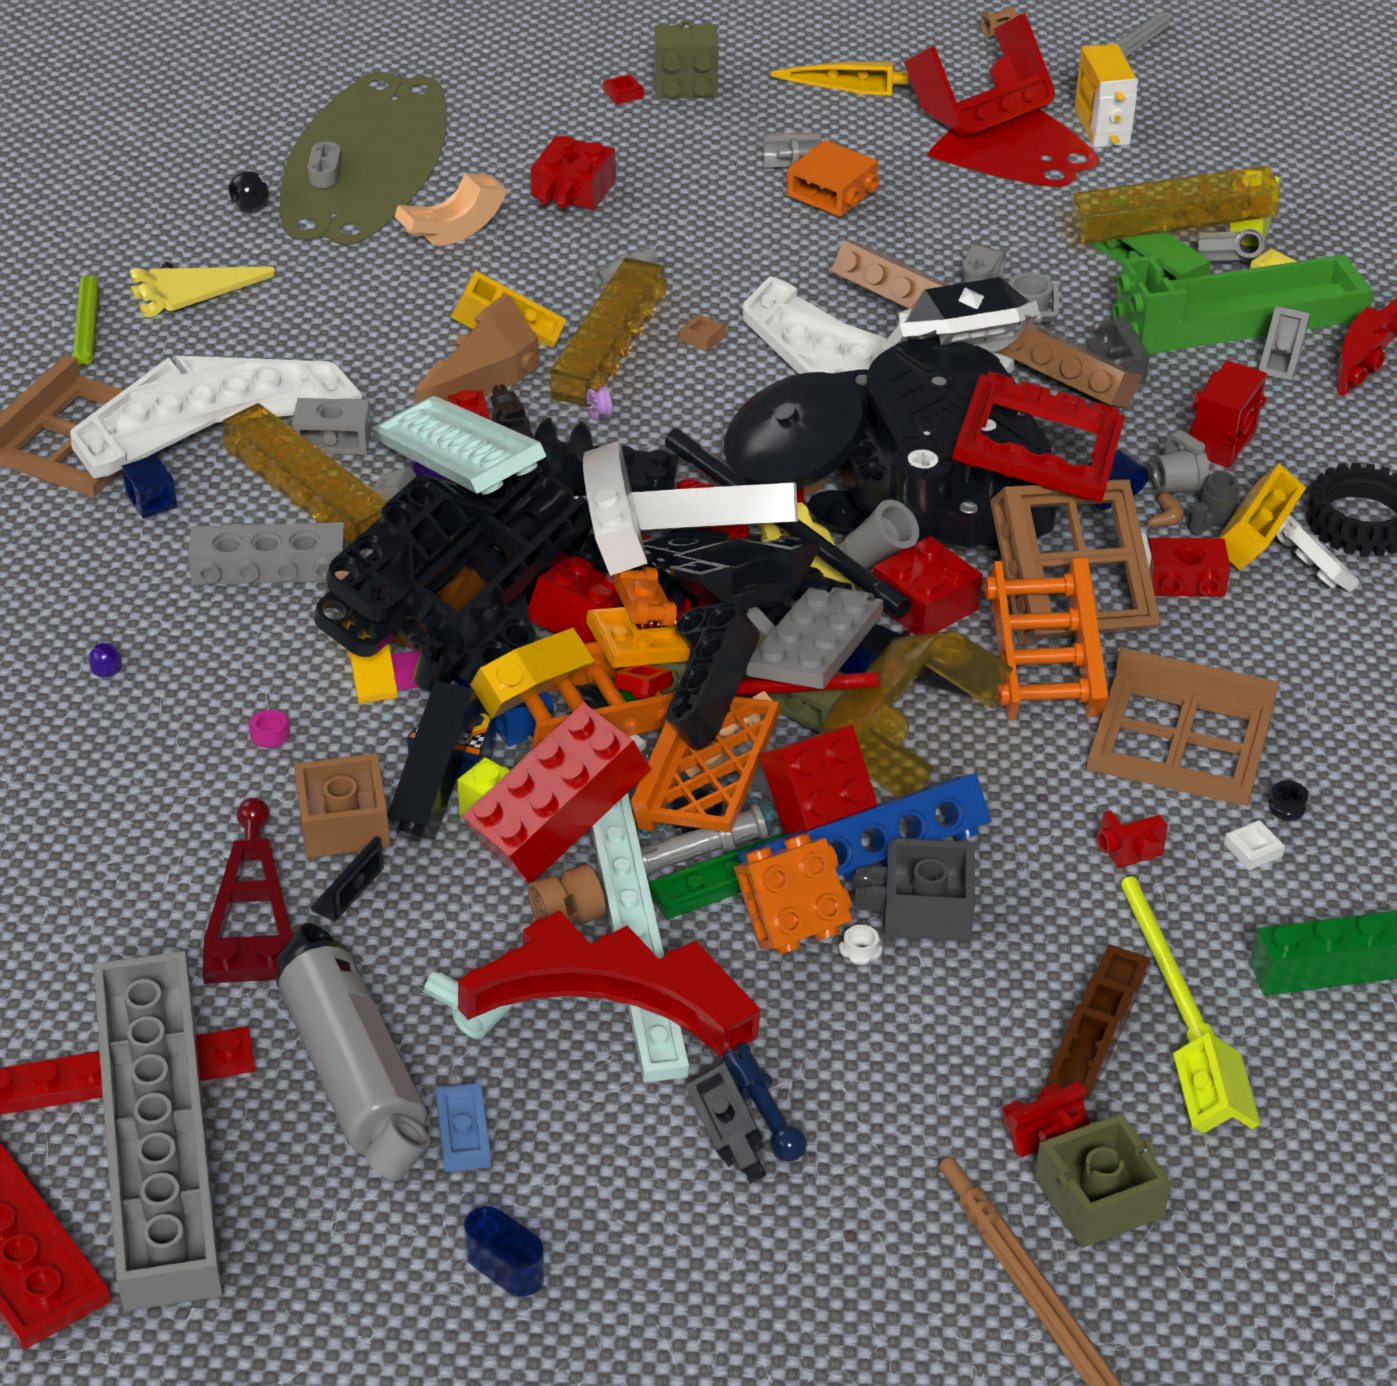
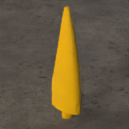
M857 61L821 63L771 71V77L867 95L892 96L894 84L908 85L909 83L908 72H896L895 62Z

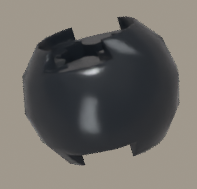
M240 172L229 183V194L232 202L236 201L239 210L244 212H256L262 209L269 199L267 184L262 182L258 176L259 174L256 172Z

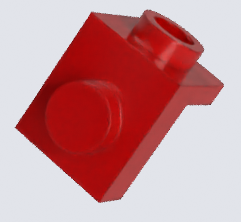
M1107 811L1102 814L1101 827L1097 832V840L1102 852L1108 854L1119 869L1162 856L1168 825L1160 814L1122 825L1112 811Z

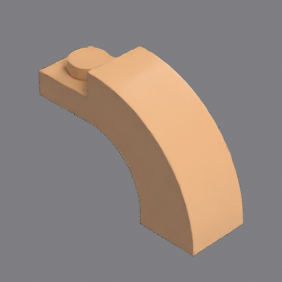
M464 173L458 189L443 203L430 207L398 205L394 217L405 227L408 233L415 236H424L434 246L450 245L470 237L485 226L501 206L508 190L492 175Z

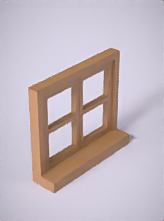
M68 355L63 356L0 413V465L96 497L125 468L111 476L94 479L89 472L60 464L73 451L71 438L49 459L20 449L43 428L70 437L72 428L78 424L57 418L56 416L78 396L106 404L124 390L80 376L78 359Z
M1130 479L1108 481L1102 503L1111 502L1121 548L1086 550L1076 505L1100 502L1083 500L1073 494L1056 489H1046L1039 485L1004 487L990 500L1006 580L1045 578L1043 569L1070 567L1072 558H1088L1089 566L1124 563L1134 609L1099 612L1092 581L1099 634L1151 630L1161 625ZM1066 505L1075 551L1040 553L1030 508ZM1048 594L1009 595L1013 614L1052 613ZM1068 628L1016 630L1020 646L1035 645L1043 638L1075 636L1074 632L1068 631Z
M1121 647L1116 675L1088 757L1086 770L1248 806L1274 710L1279 681ZM1131 694L1183 705L1176 728L1124 717ZM1197 709L1249 720L1243 743L1190 732ZM1120 728L1172 739L1166 763L1113 752ZM1187 743L1240 755L1234 778L1180 767Z

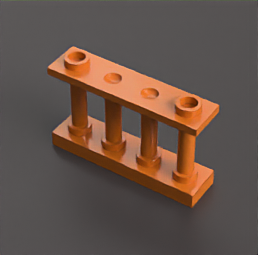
M1072 558L1069 571L1064 573L1062 578L1005 580L1002 561H994L991 576L985 577L984 591L986 600H992L1002 675V682L998 683V701L1000 706H1006L1007 720L1016 719L1021 701L1078 698L1079 702H1084L1086 717L1102 716L1109 697L1088 558ZM1063 593L1064 597H1069L1071 608H1068L1067 612L1009 614L1007 595ZM1068 628L1069 632H1074L1076 643H1073L1072 647L1014 649L1011 630ZM1073 663L1074 667H1079L1081 678H1078L1076 683L1018 685L1016 665Z
M598 642L584 644L595 660L592 665L541 692L558 690L573 713L583 702L585 703L575 686L595 683L609 706L593 710L627 736L663 729L667 720V710L675 694L674 692L662 695L659 691L655 693L654 697L626 702L618 688H615L612 679L615 678V672L627 667L612 668ZM539 694L524 701L536 721L531 751L569 716L553 718Z

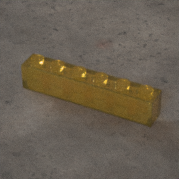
M1268 165L1076 192L1072 195V221L1079 241L1083 244L1278 216L1280 188Z
M625 257L551 368V399L586 407L591 406V404H587V401H590L586 398L587 390L594 389L595 392H598L600 387L607 386V381L611 375H616L623 356H628L635 337H640L642 334L644 323L648 318L653 317L658 301L665 298L668 282L664 279V265Z
M256 403L223 419L225 434L223 436V444L228 453L232 456L235 455L252 472L258 473L267 480L272 488L278 489L286 495L295 506L305 510L317 523L344 522L346 544L350 545L379 519L382 508L388 501L260 403Z

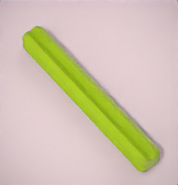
M84 275L79 283L73 356L78 359V366L82 364L90 365L93 362L99 296L98 278L94 275L91 277Z

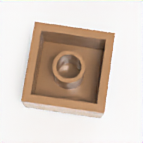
M378 753L294 764L306 858L362 851L375 836L381 838L382 848L390 847L387 808Z

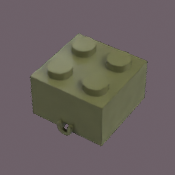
M684 20L680 22V25H655L654 81L656 99L717 98L719 57L717 24L692 25L690 21Z
M1123 1113L1048 1139L1039 1144L1035 1180L1081 1249L1164 1218L1171 1181L1154 1158L1155 1150L1152 1143L1148 1139L1144 1141L1140 1139Z

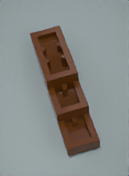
M1108 944L1096 974L1093 973L1081 1004L1077 1003L1046 1078V1085L1055 1082L1063 1088L1078 1081L1085 1086L1086 1095L1084 1098L1089 1100L1137 999L1150 967L1149 957Z

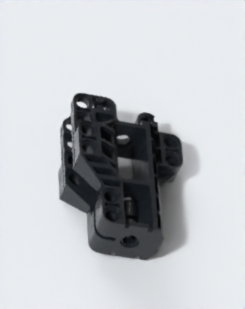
M539 465L524 475L517 476L513 474L502 480L503 485L499 489L484 495L481 492L476 494L461 485L419 473L383 506L379 519L331 561L326 574L327 588L330 591L317 603L314 612V622L320 630L351 653L360 657H371L377 654L388 642L395 637H399L420 653L413 671V679L419 688L427 692H431L435 680L450 684L459 676L468 684H471L481 667L514 649L534 642L536 632L529 623L527 600L533 595L540 575L566 557H572L584 545L592 527L588 500L581 495L577 499L573 497V489L550 473L547 476L541 474L543 468ZM494 545H497L505 553L506 557L500 555ZM362 549L373 550L367 558H364L359 551ZM467 566L469 569H475L478 575L489 583L464 607L457 611L436 596V594ZM347 571L349 574L342 580H339L335 572ZM335 608L343 614V618L331 619L324 614L323 610ZM415 619L424 626L426 631L417 625ZM366 634L370 636V637H365L364 639L360 638V637L365 636Z

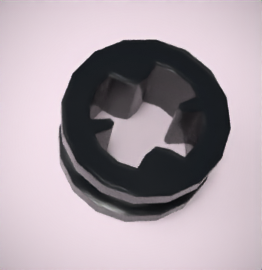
M1289 780L1280 781L1274 784L1271 789L1269 810L1275 817L1281 820H1298L1306 812L1309 793L1300 783Z

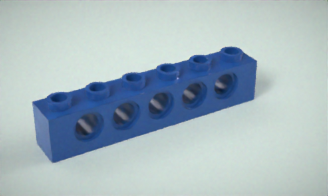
M977 773L951 778L879 803L872 808L813 829L795 832L737 852L740 863L747 862L745 854L751 851L770 847L771 851L775 852L786 848L784 840L809 833L810 839L826 838L827 843L833 847L838 858L837 874H843L845 880L852 879V874H854L856 868L867 867V865L881 861L882 866H886L888 844L897 838L941 841L943 838L954 835L955 840H962L979 834L978 826L989 823L992 820ZM939 805L945 812V821L942 825L936 819V809ZM902 818L907 821L909 826L906 838L899 832V822ZM865 830L872 838V846L869 851H866L861 843V837Z

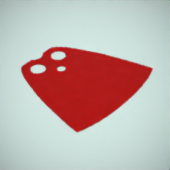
M1041 109L1026 113L970 136H962L951 129L934 144L926 155L985 174L1051 187H1063L1076 180L1078 172L1090 170L1100 161L1098 155L1089 145ZM1077 153L1086 156L1087 161L1083 164H1074L1068 161L1067 157L1070 154ZM1048 155L1052 157V160L1044 161L1041 157ZM1056 169L1063 172L1064 177L1059 180H1051L1044 176V172Z

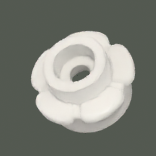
M854 925L848 928L843 937L844 941L839 944L841 955L845 958L848 957L852 963L857 965L868 964L872 960H877L882 954V946L879 945L880 939L877 931L867 925Z

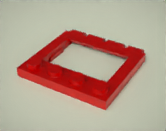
M989 371L988 376L980 374L952 459L963 462L971 467H981L998 472L1008 478L1022 479L1038 484L1046 489H1056L1073 494L1083 500H1094L1102 503L1125 419L1124 415L1118 414L1119 409L1098 402H1094L1093 406L1086 405L1087 399L1060 391L1057 392L1056 396L1049 394V388L1021 381V384L1017 385L1013 383L1014 378ZM993 404L1097 434L1091 459H1093L1091 466L1087 464L1072 465L1067 463L1063 457L1049 453L1034 454L1028 451L1025 446L1012 442L1001 444L992 441L988 435L981 434L983 427H986Z

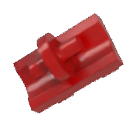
M1076 1081L1062 1088L1054 1082L1042 1088L1038 1094V1100L1025 1105L1016 1100L1005 1105L1002 1110L1004 1125L1012 1134L1014 1152L1023 1158L1039 1150L1040 1142L1090 1125L1084 1106L1085 1086Z

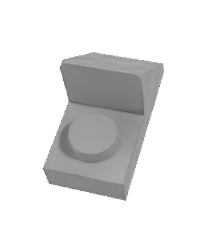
M1275 306L1259 370L1266 372L1267 377L1293 382L1303 355L1302 346L1310 320V313Z

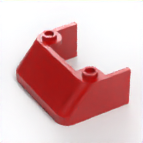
M1026 13L1020 14L994 28L1004 57L995 61L991 66L990 74L995 86L993 89L957 102L935 46L904 61L924 112L958 134L970 136L1050 104L1054 99L1055 89Z

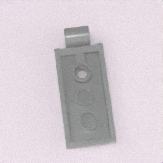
M833 587L830 594L824 590L809 588L752 654L747 666V676L824 689L882 616L883 599L874 600L873 593Z

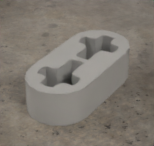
M326 141L317 143L312 147L307 165L308 179L311 186L327 188L336 184L341 167V152L338 144Z

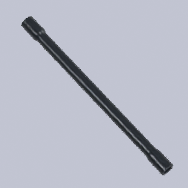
M673 429L665 439V446L687 463L695 465L721 486L752 485L705 451L698 442L680 429ZM798 519V522L773 523L789 536L818 541L820 543V550L816 555L864 592L873 593L874 600L883 599V608L896 618H902L909 612L912 606V600L888 582L879 579Z

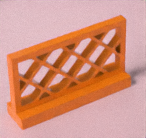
M734 696L721 729L736 723L741 731L724 739L718 734L714 744L697 752L686 744L668 720H666L648 761L652 770L639 782L631 800L638 829L654 831L659 822L731 833L761 761L759 754L765 751L781 712L780 702ZM754 713L766 715L764 720L749 727L743 720V718ZM749 740L753 745L751 750L737 757L730 750ZM723 752L729 761L709 769L704 761ZM697 765L702 774L683 782L679 777L681 772ZM736 770L740 775V779L726 787H722L717 779ZM708 783L716 790L699 800H696L691 793ZM681 796H684L689 802V805L678 810L665 809L669 802ZM722 801L727 805L724 817L708 815L704 811Z

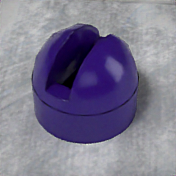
M111 643L97 644L89 653L91 672L98 677H110L117 674L122 668L121 655L117 647Z

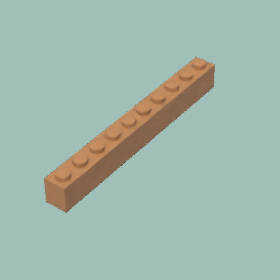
M843 240L831 272L909 309L925 289L949 285L867 245ZM1032 323L1020 337L1004 349L998 351L1112 406L1128 408L1142 378L1141 374Z

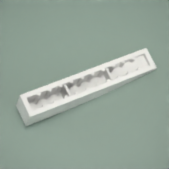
M620 441L584 452V482L594 535L610 576L647 564Z
M796 483L632 492L641 532L798 522ZM593 525L589 531L588 536L594 534Z

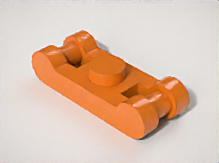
M657 568L629 569L614 575L615 589L633 624L646 625L648 621H658L660 626H674L677 616L676 604L668 601L659 584Z

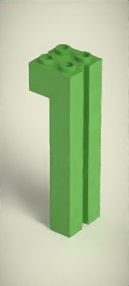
M1161 254L1122 260L1121 273L1117 275L1116 279L1118 296L1117 303L1113 304L1114 320H1117L1120 316H1127L1148 353L1153 354L1268 336L1275 306L1310 313L1307 329L1352 323L1367 306L1371 307L1374 291L1345 254L1171 281L1167 277L1162 278L1163 257Z

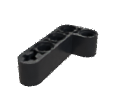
M723 602L692 608L678 619L675 626L676 632L693 653L669 705L666 718L691 749L698 750L704 748L716 739L759 640V631L736 602Z

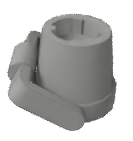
M1031 272L1017 274L1009 280V285L1027 300L1037 301L1040 315L1032 324L1041 326L1043 322L1056 321L1059 313L1058 284H1052L1051 280L1046 276ZM1052 297V311H1046L1048 302Z
M1177 430L1167 436L1163 455L1156 456L1153 460L1152 472L1157 490L1161 493L1183 492L1188 496H1196L1198 493L1203 492L1204 485L1208 482V477L1210 476L1205 445L1182 430ZM1179 444L1183 446L1184 449L1179 450Z

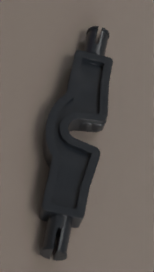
M500 384L501 390H499L498 385L493 388L494 396L490 397L494 411L491 415V421L534 439L529 418L526 416L524 406L518 400L515 391L508 392L507 387L503 384Z

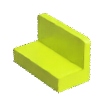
M1207 1032L1173 1053L1191 1125L1194 1129L1204 1134L1232 1117L1251 1129L1261 1125L1242 1055L1238 1050L1212 1033Z

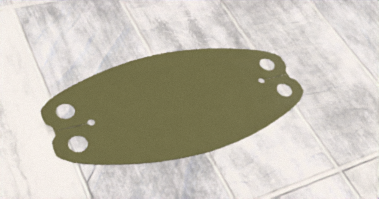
M371 73L347 87L314 117L295 143L285 165L281 181L280 217L283 229L291 238L310 240L316 237L329 238L334 243L352 245L376 233L394 218L398 205H407L433 171L444 144L447 112L444 92L438 81L425 76L403 79L393 73ZM375 80H383L388 83V86L385 89L375 90L369 87V83ZM414 85H426L429 87V91L425 94H414L410 91V88ZM391 96L398 97L396 100L390 99ZM320 142H334L340 146L341 167L336 184L327 188L311 186L308 179L307 165L312 147ZM335 212L339 214L336 217H332L330 215L331 213ZM302 219H313L317 222V226L313 229L302 230L297 228L296 223ZM346 224H356L361 228L360 232L354 235H345L340 232V228Z

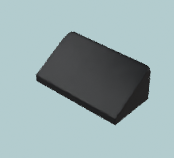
M375 836L311 906L312 912L334 922L342 916L384 869L381 838Z

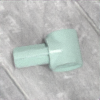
M432 972L424 985V991L427 995L452 1008L453 1019L458 1028L473 1039H482L512 1007V1004L498 1007L467 1020L458 1009V981L443 973Z

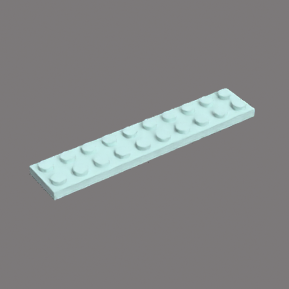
M434 395L371 428L378 442L476 494L481 492L484 495L496 491L503 485L502 480L513 474L520 476L531 472L538 466L537 461L546 457V453L539 441Z

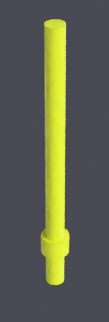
M1133 876L1123 879L1121 887L1188 1028L1186 1036L1189 1043L1207 1032L1215 1035L1212 1026L1204 1022L1137 879Z

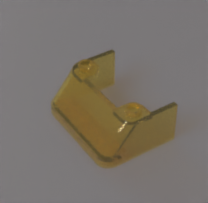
M943 631L894 639L866 671L880 673V688L851 689L825 720L821 730L822 733L853 725L870 779L897 797L925 788L934 769V766L901 745L908 735L909 722L900 711L893 707L926 666L991 709L997 705L1013 670V667L960 633Z

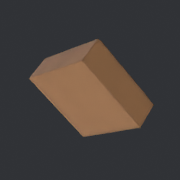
M700 314L679 330L680 341L705 352L709 351L727 336L726 325Z

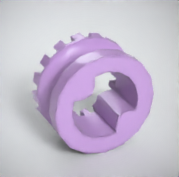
M600 387L598 392H595L594 389H588L586 398L590 400L587 401V404H591L588 407L591 419L596 421L601 415L605 418H611L612 402L607 387Z

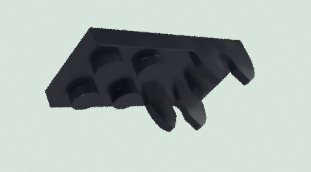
M545 418L539 424L534 440L541 443L546 453L545 458L537 461V464L543 468L541 474L547 476L550 473L574 491L586 492L583 455L584 452L601 446L593 445L592 434L586 423L579 421L571 431V439L568 442H562L557 438V427L553 420ZM621 446L632 492L674 490L679 468L678 455L670 454L664 450L647 452L634 450L629 446Z

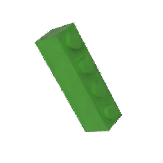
M1121 201L1090 213L1087 242L1121 265L1124 259L1161 254L1163 257L1162 278L1167 277L1171 281L1209 275L1211 264L1209 259Z

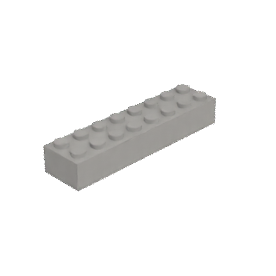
M180 951L94 963L93 971L116 1280L123 1310L126 1312L221 1297L223 1295L192 989L186 952Z

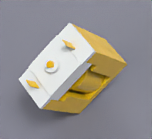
M1118 44L1081 47L1074 111L1093 147L1130 144L1138 80Z

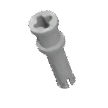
M757 803L749 806V810L739 813L731 833L700 828L653 845L641 847L640 849L646 874H650L661 868L721 848L723 852L735 850V845L758 837L761 840L768 839V832Z

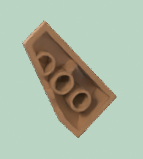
M504 294L476 316L475 321L477 325L468 336L461 334L455 341L457 347L447 360L440 359L415 387V405L433 395L448 401V395L457 394L467 389L474 391L483 390L485 396L493 393V388L496 385L501 390L500 384L506 387L516 384L539 367L538 337L510 296Z

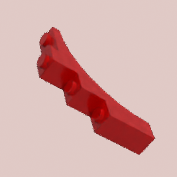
M561 911L546 918L537 919L524 928L522 947L511 949L499 959L481 968L472 969L464 977L458 979V1009L467 1020L498 1007L526 1000L574 996L602 998L625 1003L665 1017L696 1035L721 1058L731 1048L733 1051H736V1045L741 1043L748 1044L758 1038L761 1009L696 940L681 948L670 950L659 959L628 925L613 933L604 934L596 942L590 944Z

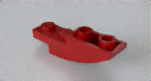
M1397 298L1381 311L1367 306L1351 324L1342 347L1336 381L1337 394L1344 397L1355 386L1359 387L1373 371H1378L1383 365L1386 353L1383 350L1397 336Z

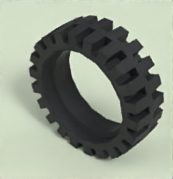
M1344 463L1337 465L1336 470L1330 467L1325 470V474L1320 473L1316 481L1313 482L1308 502L1307 522L1308 526H1311V531L1314 535L1320 534L1319 540L1323 543L1331 541V547L1339 550L1342 546L1346 547L1345 553L1353 555L1355 550H1359L1360 556L1369 557L1370 551H1373L1376 557L1384 556L1385 551L1390 554L1396 553L1397 517L1381 522L1361 521L1339 512L1331 505V502L1346 497L1368 498L1381 502L1397 514V472L1390 475L1389 468L1382 466L1380 470H1375V464L1367 463L1366 468H1361L1360 463H1351V467L1348 468Z

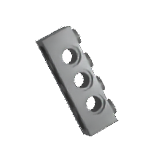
M344 522L191 526L188 549L192 585L326 581L329 564L346 548Z

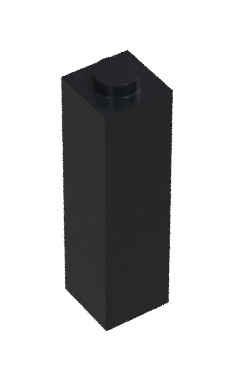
M434 681L387 815L397 834L405 839L420 841L421 837L435 840L482 706L474 689Z

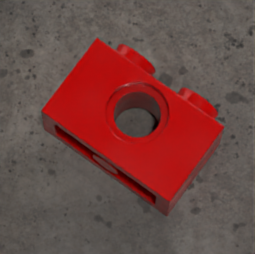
M1225 538L1148 539L1152 556L1150 576L1155 596H1226L1231 567Z

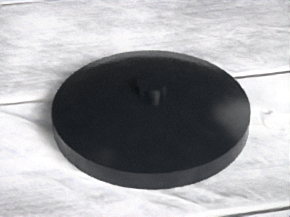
M808 372L781 379L756 393L735 414L727 429L724 440L726 460L735 473L752 485L796 483V489L803 488L830 475L852 456L861 443L867 428V409L857 388L850 381L839 375L826 372Z

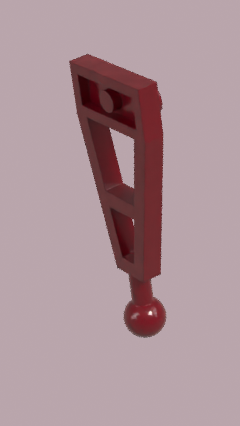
M259 798L245 799L237 808L236 817L238 823L244 828V840H234L205 933L202 966L204 984L276 980V973L279 969L276 958L292 938L269 839H261V829L267 825L270 819V810L268 805ZM260 860L265 880L239 881L244 862ZM270 901L278 935L222 938L232 903Z

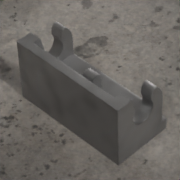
M1120 316L1117 320L1096 323L1093 326L1095 332L1108 331V333L1103 338L1088 340L1087 349L1141 374L1142 378L1138 385L1146 384L1150 355L1128 317Z

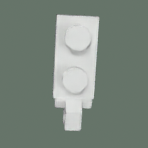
M1290 514L1288 515L1276 534L1280 542L1287 547L1298 546L1294 552L1309 566L1312 567L1315 563L1320 568L1316 574L1331 588L1334 589L1337 585H1340L1351 593L1360 580Z

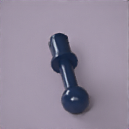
M747 1043L736 1045L740 1053V1059H738L732 1048L725 1052L723 1061L728 1065L736 1079L744 1099H752L769 1127L772 1133L770 1139L772 1153L783 1161L798 1160L807 1149V1139L801 1129L788 1125L768 1091L773 1083V1079L769 1074L763 1073Z

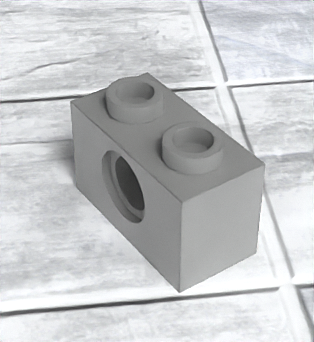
M297 398L292 421L295 453L367 455L372 428L370 401L364 399Z

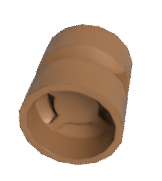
M588 864L564 871L560 880L555 876H549L531 882L528 885V897L535 920L546 918L561 911L571 923L575 920L579 924H585L602 918L606 914V903L597 875Z

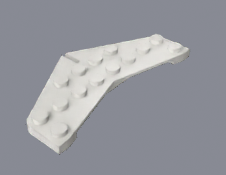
M771 276L743 303L744 322L798 374L808 372L839 373L859 369L868 370L874 359L883 352L882 345L888 339L844 324L797 296L796 287ZM992 353L1000 359L1008 373L1014 370L1015 359L1000 353Z
M175 356V366L168 357L72 428L70 432L71 447L94 479L108 477L217 422L294 415L297 398L362 399V393L336 364L328 361Z

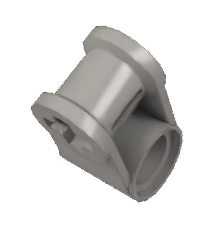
M973 244L968 256L963 261L962 269L965 272L963 283L1002 277L1006 264V252Z

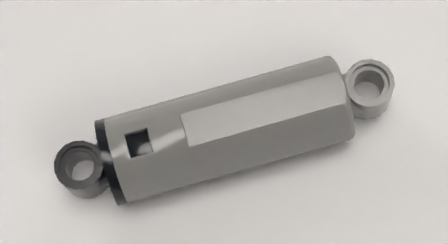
M304 923L276 958L279 968L276 973V985L347 1141L355 1152L366 1156L369 1165L378 1174L386 1179L399 1181L404 1178L430 1146L431 1140L424 1128L427 1121V1109L347 946L335 941L321 927L311 923Z

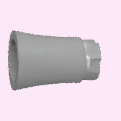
M885 500L877 506L873 513L859 527L847 535L846 539L839 545V549L864 568L871 569L874 565L895 553L915 545L919 538V526L914 514L904 504L896 500Z

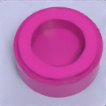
M264 710L255 714L249 721V732L252 742L264 748H273L284 744L291 734L287 715L277 710Z

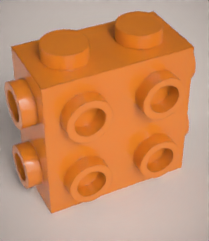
M824 140L788 168L786 180L788 181L787 196L800 200L804 204L825 210L829 214L842 217L877 189L880 180L878 160Z
M809 833L797 835L784 840L786 846L784 849L772 852L770 847H764L745 854L747 862L734 866L760 949H775L777 954L787 953L802 947L801 939L814 935L815 940H821L840 933L838 926L852 921L849 912L851 909V899L846 888L840 884L836 871L838 868V858L833 847L827 843L826 838L810 839Z

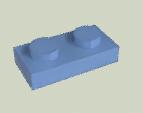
M481 1083L435 1088L444 1172L491 1167V1154Z

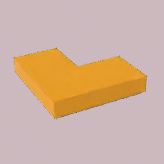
M625 607L594 609L587 612L586 623L612 668L685 662L689 659L690 648L676 632L675 626L638 629L632 623Z

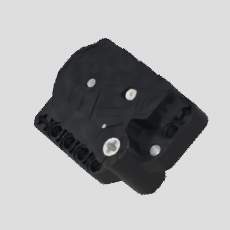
M928 337L897 343L878 355L868 370L859 369L832 373L844 377L857 388L867 409L868 421L864 437L852 456L838 468L855 505L859 509L872 514L882 501L896 500L901 502L914 514L919 526L917 542L932 536L945 547L947 541L963 547L999 544L990 500L1004 487L1038 484L1018 478H1008L998 472L981 467H971L963 462L952 459L980 374L988 376L989 371L1012 377L998 357L977 345L974 346L962 341L941 345L939 337ZM993 404L986 427L982 428L981 434L988 435L996 443L1012 442L1025 446L1028 451L1034 454H1051L1052 446L1042 428H1039L1033 415ZM1057 506L1030 508L1037 539L1041 535L1048 534L1054 530Z

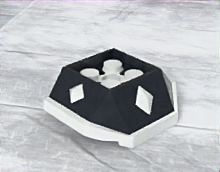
M1001 277L925 289L910 309L899 313L900 323L882 345L883 352L899 342L939 337L941 345L962 341L974 346H980L994 353L1004 349L1020 337L1040 315L1037 301L1027 300Z

